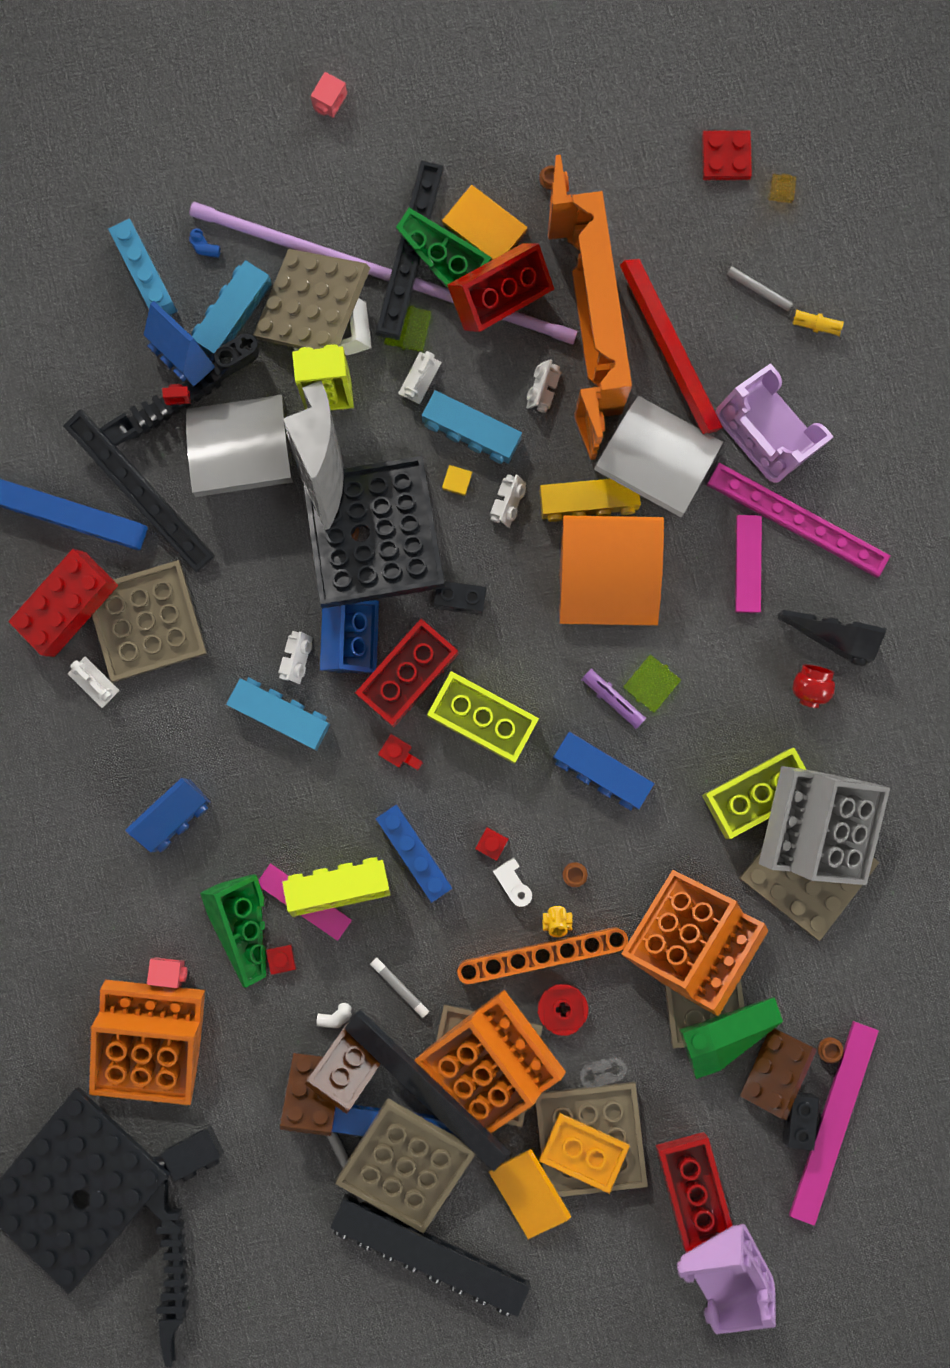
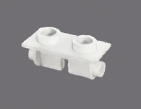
M426 351L425 354L420 352L398 394L420 404L442 362L434 359L435 355L429 351Z
M550 359L537 366L534 372V377L536 378L534 385L527 394V409L538 406L537 410L542 413H546L547 409H550L554 392L547 390V387L556 389L561 375V371H559L560 366L552 364L553 360Z
M507 475L506 478H503L498 495L505 497L504 501L495 499L490 512L491 521L495 523L501 521L508 528H510L512 521L517 516L518 504L526 491V483L519 475H515V477Z
M292 631V634L288 636L284 652L292 655L291 658H282L278 671L280 679L290 680L297 684L301 683V679L306 671L305 665L308 654L312 650L313 637L300 631Z
M86 656L80 662L76 660L71 664L72 670L68 675L101 708L120 691Z

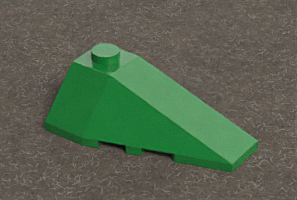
M411 208L407 209L396 226L398 232L447 288L448 284L491 261V256Z
M253 874L222 882L201 892L200 895L207 915L242 986L246 988L265 978L266 948L263 945L262 931L265 930V921H262L264 896L257 875Z
M775 997L679 1029L695 1079L721 1071L783 1022Z

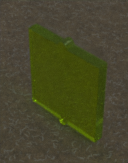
M414 305L408 306L400 341L385 337L384 345L398 347L402 351L408 349L423 353L432 311L418 309Z
M650 654L623 688L636 698V702H641L655 713L681 679L668 669V665H663Z

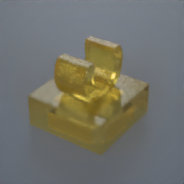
M773 174L771 177L769 200L792 203L795 196L797 177L790 174Z

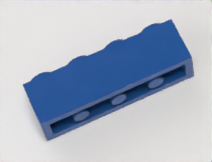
M571 732L567 733L553 756L557 767L566 772L571 769L578 774L576 778L587 785L592 782L599 786L598 792L608 798L613 795L620 799L618 804L629 811H632L633 808L636 810L640 809L655 784Z
M397 804L375 818L431 903L453 888Z

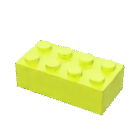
M330 344L321 349L303 347L298 351L292 352L295 382L305 410L308 408L303 387L318 381H322L330 410L354 408L351 377L343 346L339 347L338 345Z
M452 671L427 714L428 718L513 764L518 759L539 720L534 715Z
M790 748L702 795L725 839H732L769 819L781 766L806 770L795 748Z
M377 857L365 859L363 864L353 866V863L338 865V870L328 871V868L314 870L313 875L303 877V874H294L288 876L287 881L282 882L287 910L292 917L391 896L383 860L378 861Z

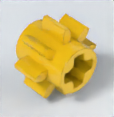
M562 906L549 908L548 913H543V931L549 930V934L556 938L565 936L568 930H572V913H566V909Z

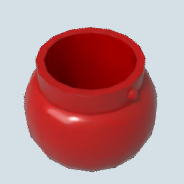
M804 664L801 672L797 673L793 681V693L800 699L799 703L812 708H819L820 704L828 703L835 693L834 672L820 666Z

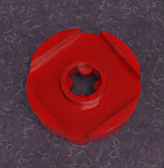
M556 984L542 993L538 1002V1016L541 1023L552 1033L561 1036L571 1035L577 1032L588 1017V1003L576 987L569 984ZM561 1002H564L565 1006H570V1011L566 1012V1016H561L560 1012H556V1007H559Z

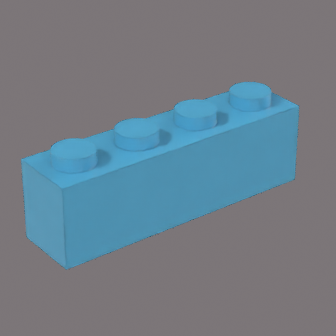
M130 218L109 228L108 230L147 307L149 308L150 304L155 301L169 315L178 312Z
M246 260L241 266L238 265L235 268L230 283L222 287L216 303L208 307L204 320L201 324H197L192 331V337L206 354L212 357L219 347L237 336L272 285L270 276Z
M436 390L433 392L422 414V422L425 423L424 426L434 432L440 430L446 433V437L457 443L462 441L468 444V448L474 452L481 453L483 451L490 455V459L500 464L503 462L509 464L522 438V432Z
M249 677L247 681L239 679L226 705L316 751L318 750L330 727V724L326 722V716L317 711H313L312 714L304 711L305 706L293 699L290 703L282 700L283 694L271 688L268 692L260 688L261 683Z

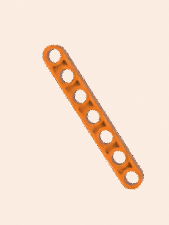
M614 927L471 958L459 964L458 977L465 984H474L619 952L626 947L628 936L623 930ZM615 932L620 933L622 936V942L618 946H612L609 942L610 936ZM589 938H595L598 942L597 949L592 952L585 949V942ZM565 943L572 944L574 948L573 954L569 957H564L560 953V948ZM539 949L548 950L549 958L547 961L539 962L536 960L535 954ZM520 954L524 956L525 963L522 967L516 968L511 965V958L514 955ZM497 960L501 966L500 970L496 973L489 972L486 969L487 962ZM466 965L473 966L476 969L475 976L465 978L461 973L462 968Z

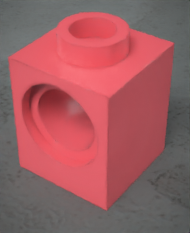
M324 72L311 94L314 109L321 115L327 114L334 118L347 96L346 83Z
M157 957L150 959L147 985L172 988L182 986V982H186L188 968L184 967L185 961Z

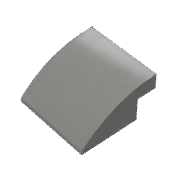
M318 381L303 387L308 409L285 417L283 421L299 475L324 529L327 530L331 527L340 505L344 476L343 462L327 394L322 381Z
M283 395L187 409V451L192 493L195 497L293 482L291 470L293 461L290 441L283 418L286 417Z
M638 396L614 433L594 470L682 518L723 442L708 433L702 434L699 428Z
M781 766L759 864L771 870L791 871L811 881L867 885L890 788L842 776Z

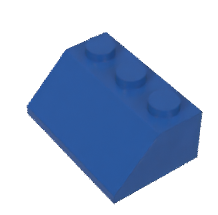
M153 301L149 307L144 336L150 342L147 347L156 357L161 355L160 360L169 369L174 367L173 372L182 382L187 380L194 387L215 366L195 339Z
M371 600L322 609L321 671L372 674L376 670L379 601Z
M181 778L125 831L149 852L159 851L161 853L172 843L170 839L176 833L181 835L190 826L188 822L194 816L199 818L208 810L206 805L211 801L190 779Z

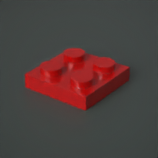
M751 130L703 131V180L751 179Z

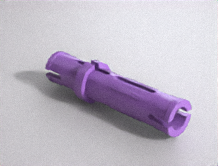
M592 668L581 679L597 693L596 696L599 699H604L635 729L646 719L645 716L612 688L610 682L604 681Z

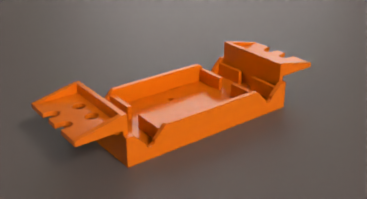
M556 155L555 172L553 175L554 182L552 183L548 240L567 237V241L581 252L578 255L577 266L572 271L587 378L598 387L580 389L574 417L590 460H595L597 450H599V445L603 438V432H605L604 417L621 415L623 413L632 383L603 191L575 194L573 196L571 194L567 195V192H569L567 171L563 172L561 155Z

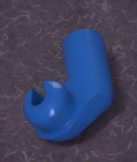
M191 230L189 241L197 254L216 258L220 257L221 246L208 244L202 230Z

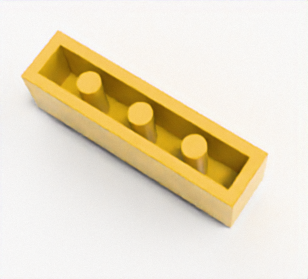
M612 479L540 485L539 489L542 519H548L549 522L561 521L563 516H587L591 514L610 516L613 512H621V515L634 514L635 510H639L641 506L639 494Z

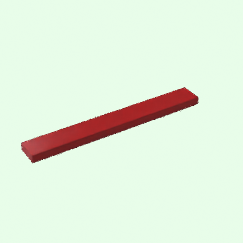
M640 259L624 260L620 264V268L702 434L717 432L723 426Z

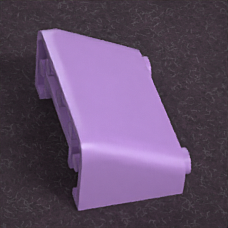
M770 363L737 386L717 407L716 414L723 428L769 481L777 483L833 438V435L820 423H814L808 428L802 423L777 394L782 385V379L778 371Z
M745 1224L734 1225L682 1255L681 1261L678 1262L679 1276L684 1278L686 1283L693 1282L694 1278L696 1279L708 1300V1306L704 1309L705 1320L707 1324L711 1325L715 1334L776 1327L774 1280Z

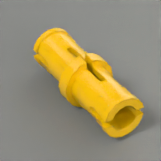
M796 310L792 325L810 328L816 333L821 331L839 337L844 321L826 318L820 313L814 315Z

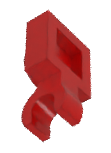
M390 734L378 753L380 757L398 768L404 762L418 771L423 764L421 760L409 754L412 746Z

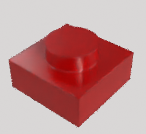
M171 384L168 388H162L163 399L166 405L191 403L187 386Z
M487 827L475 849L497 861L508 838Z
M292 944L266 950L271 975L296 970Z

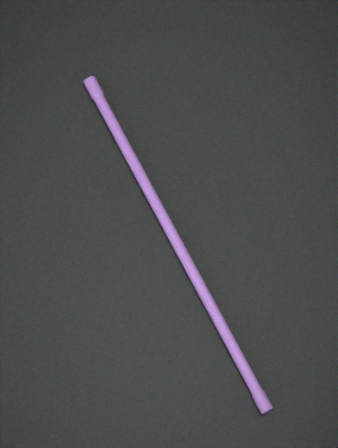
M193 202L191 205L190 216L207 222H214L294 250L366 263L370 267L368 275L386 281L390 279L392 270L216 211L214 208ZM418 278L415 279L413 290L454 303L448 288ZM514 312L502 319L572 345L578 331L559 324L555 325L519 312Z

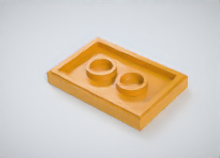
M473 185L468 188L442 220V224L461 239L491 256V261L512 250L528 230L527 226Z
M559 1112L539 1162L610 1194L630 1145Z
M532 1149L501 1163L494 1172L492 1170L489 1171L490 1176L528 1239L571 1218L569 1211Z

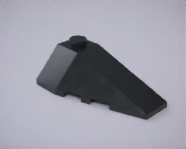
M782 610L778 613V619L841 657L850 659L852 664L865 666L866 663L875 660L887 628L854 621L853 624L842 625V622L836 618H822L821 621H818L815 615Z

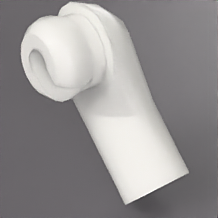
M341 1003L338 1005V1010L332 1015L318 1013L316 1026L340 1028L351 1018V1006L347 1003Z

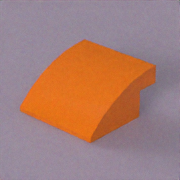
M563 516L560 558V624L658 625L663 571L664 517Z
M672 870L621 954L670 989L712 1014L719 1016L769 930L765 923L743 913L737 901Z
M105 980L100 988L99 1013L91 1026L89 1095L191 1105L199 1059L205 990Z
M505 990L461 1021L414 1059L420 1067L490 1133L533 1106L540 1094L560 1081L566 1073Z

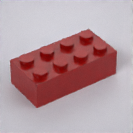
M523 243L447 285L464 331L481 332L554 290L539 243Z
M72 549L8 622L41 656L55 657L119 585L86 552Z
M420 619L355 694L394 728L459 655V651L424 620Z
M702 1132L655 1145L682 1247L687 1253L732 1227L708 1136Z

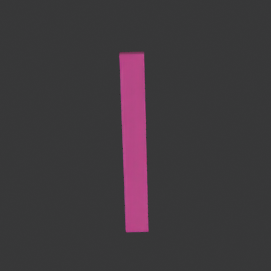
M718 463L707 483V486L876 578L880 577L891 556L721 463Z
M855 1021L852 1022L843 1049V1056L839 1061L816 1131L814 1151L810 1150L790 1209V1217L815 1226L879 1032L877 1029Z

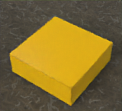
M449 465L442 490L466 496L472 471Z

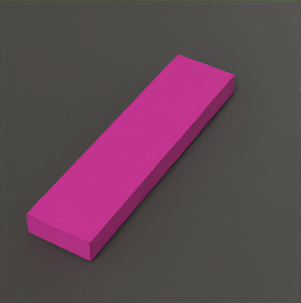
M736 516L735 613L761 612L762 516Z
M270 863L258 880L260 887L287 905L282 882L287 881L289 875ZM336 908L301 915L337 941L352 921L351 918Z

